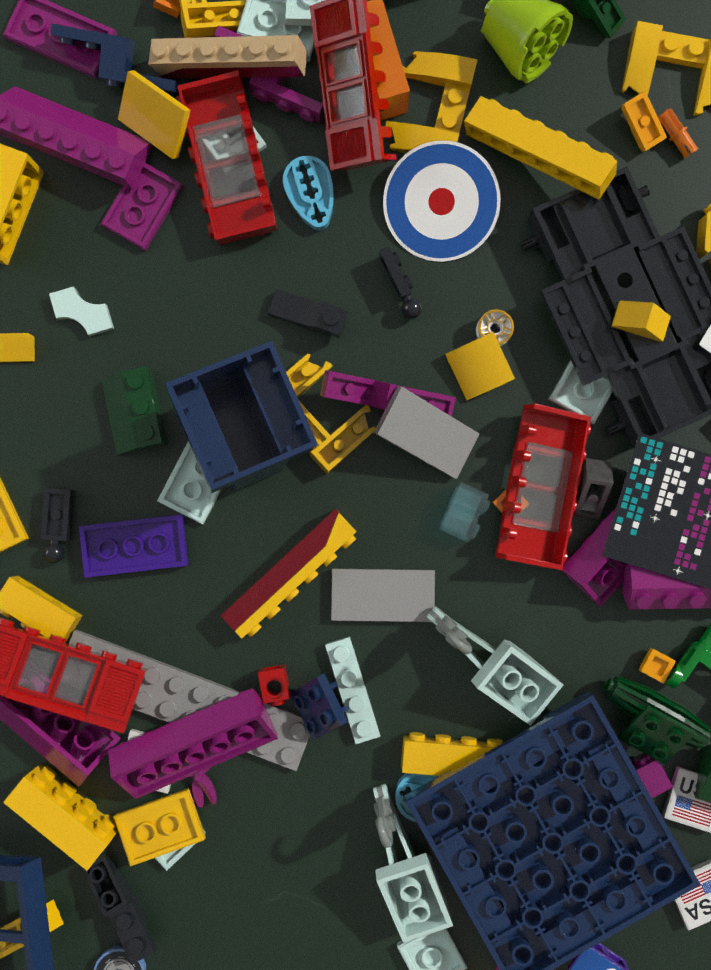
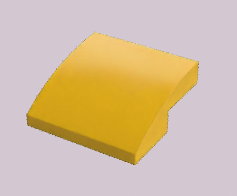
M494 332L445 354L466 400L515 379Z

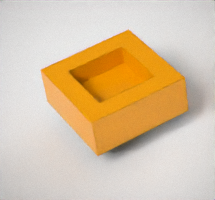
M650 647L638 670L664 684L676 661Z

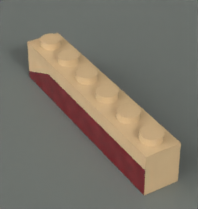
M298 35L151 39L148 64L163 79L210 78L237 70L241 78L305 77L308 51Z

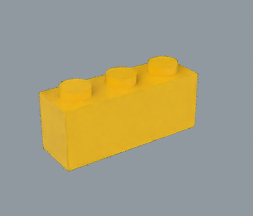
M20 576L9 577L0 591V613L2 615L21 621L20 625L23 628L29 626L41 630L40 634L50 638L51 634L66 638L67 642L83 616Z

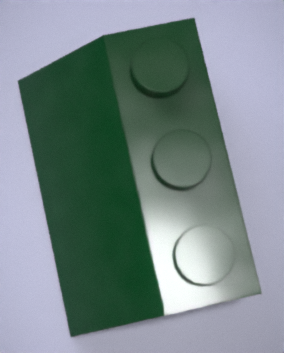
M145 366L121 371L102 380L117 455L168 445L152 370Z

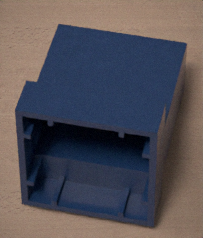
M273 341L165 383L167 394L211 493L230 485L235 492L282 471L289 460L308 453L318 446Z

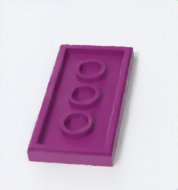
M18 0L3 33V37L6 40L95 79L98 78L101 47L100 51L85 48V43L76 41L75 46L59 43L60 38L51 35V23L117 36L115 29L48 0Z

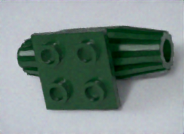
M615 676L613 679L609 678L603 688L605 698L632 719L618 735L619 740L663 764L672 758L684 745L700 750L708 742L711 732L710 727L681 704L648 686L620 676Z

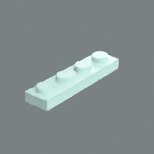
M350 636L326 643L325 646L343 705H347L349 708L346 714L355 744L380 737Z

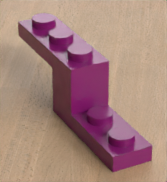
M219 25L214 34L215 37L242 36ZM251 77L249 81L251 94L257 100L272 102L285 112L293 111L299 114L305 121L321 123L324 116L323 104L283 87L282 85L286 77Z
M325 370L320 396L385 410L397 386L400 385ZM404 387L452 417L456 397Z

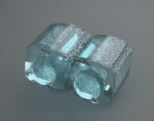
M458 482L438 529L469 542L470 538L474 539L480 528V524H477L478 518L481 514L485 515L489 508L490 501L487 500L489 494Z

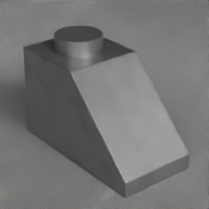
M585 458L580 473L582 478L576 495L577 507L573 516L599 520L614 483L611 462Z

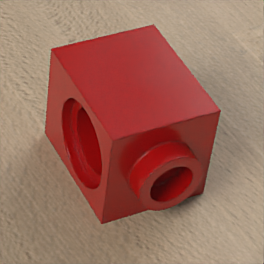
M286 664L260 668L258 676L263 704L270 703V706L285 704V700L289 699L291 695ZM272 680L279 681L282 685V690L279 692L271 691L268 687V682Z

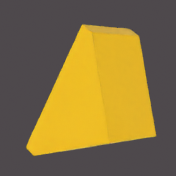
M619 301L611 327L663 342L671 316L652 302Z

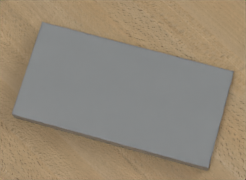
M397 386L374 431V434L454 479L458 478L479 436L478 432L402 386Z
M332 568L331 621L432 622L427 618V615L435 606V570Z

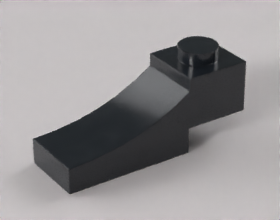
M276 289L268 315L340 339L348 317V310L326 302L309 300Z

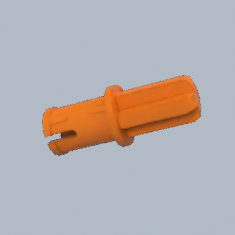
M671 108L660 114L658 118L671 137L669 141L673 140L684 159L699 149L687 133L688 127H683Z

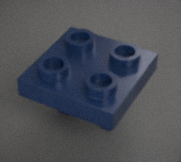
M325 673L290 693L294 706L298 709L305 724V729L310 734L312 741L348 722L344 713L349 711L347 705L341 708L332 690L338 687L336 682L329 684Z

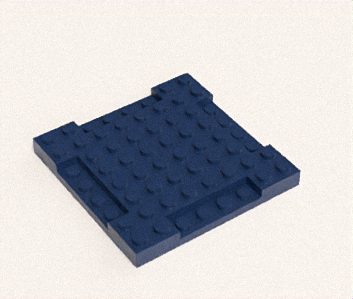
M589 691L543 716L544 720L455 771L452 772L450 769L405 795L406 804L500 970H553L701 885L594 695Z

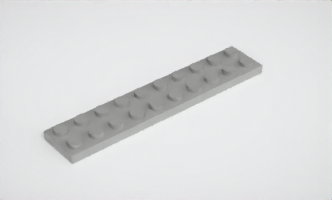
M74 630L69 642L73 646H76L77 642L92 646L91 651L99 654L102 653V650L112 652L118 655L117 660L127 662L128 658L142 662V667L146 668L147 671L133 709L166 722L177 721L195 711L203 710L218 701H224L240 693L232 688L79 630ZM69 656L61 682L88 692L98 664ZM265 703L264 705L277 732L278 739L247 753L297 771L310 734L305 729L303 719L300 714Z

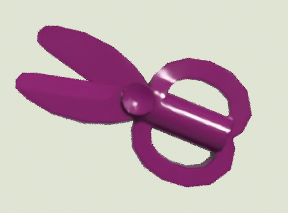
M210 768L189 776L194 777L192 792L199 808L204 806V792L212 805L217 803L214 784L205 774Z

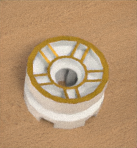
M489 310L478 321L476 336L480 338L491 333L490 327L495 324L500 331L494 334L499 345L502 346L513 335V320L503 310Z

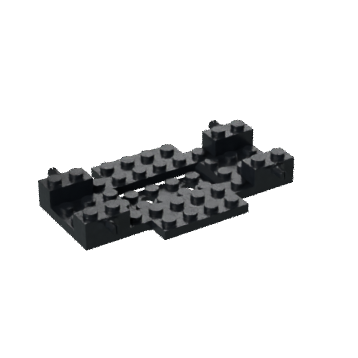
M628 166L616 171L615 177L599 200L575 189L533 208L527 217L533 230V236L520 241L521 247L523 246V251L538 245L543 251L548 264L554 261L562 281L541 290L540 295L582 386L605 376L609 380L617 398L612 403L618 414V422L605 427L606 431L616 428L608 432V436L611 437L623 431L627 434L632 447L635 448L639 433L661 438L711 415V353L699 345L705 335V331L711 325V283L684 226L660 237L642 199L650 195V190H647V185L638 189ZM593 267L597 272L598 281L602 283L608 296V302L615 312L619 301L652 302L671 316L663 342L624 331L630 344V350L637 359L635 363L630 358L617 328L611 327L613 320L591 274V268ZM627 274L632 281L630 287H620L617 282L618 276Z

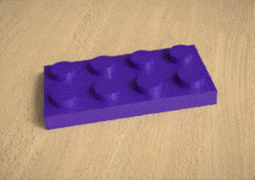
M183 514L79 526L84 578L189 565Z

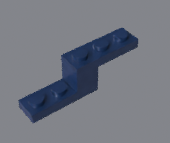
M51 23V35L60 38L59 43L75 46L76 41L85 43V48L100 51L101 47L98 77L106 79V85L122 88V83L126 82L127 72L132 71L135 41L126 37ZM142 75L170 96H172V92L179 93L177 86L181 85L180 82Z

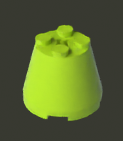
M490 0L484 9L486 16L481 28V34L485 36L512 76L517 80L529 83L538 78L551 65L549 59L555 54L558 46L565 45L572 28L573 15L563 5L549 0Z

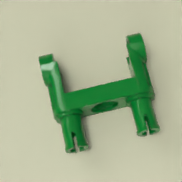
M711 623L699 641L692 642L680 661L674 664L665 681L666 685L676 688L682 681L685 682L698 663L711 671Z

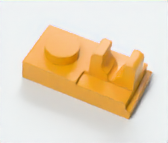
M646 91L641 92L622 104L621 109L641 152L647 151L667 138Z

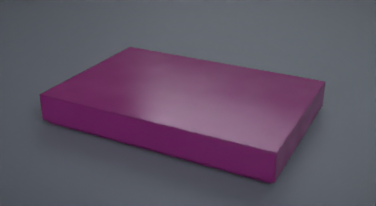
M144 163L134 189L122 186L100 225L146 251L184 186L177 180Z

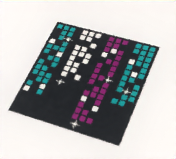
M639 433L602 556L711 589V454Z

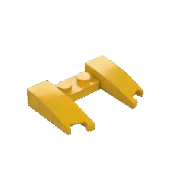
M179 0L184 37L202 38L214 36L218 25L233 32L237 31L246 0L223 2Z
M638 21L632 30L621 92L624 93L630 87L638 94L646 91L648 95L656 60L700 68L702 70L693 116L702 115L704 113L703 107L711 105V39L662 31L663 25Z
M415 51L412 57L415 59L407 68L403 66L406 78L445 88L435 128L386 121L385 126L391 128L395 143L390 145V150L406 154L417 146L428 142L458 141L477 59L435 52Z
M307 354L286 371L297 398L313 386L324 375L325 370L329 371L333 365L327 361L323 367L308 362L310 354ZM300 402L318 443V446L309 452L310 457L326 474L344 460L376 429L375 427H368L365 414L371 410L368 405H365L330 435Z

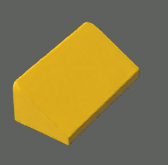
M29 333L0 334V362H35V336Z

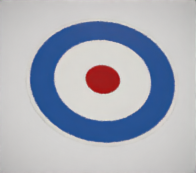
M453 141L428 142L410 150L392 169L383 195L385 220L396 241L413 255L430 261L444 262L456 260L479 248L493 231L500 211V189L493 169L477 151Z

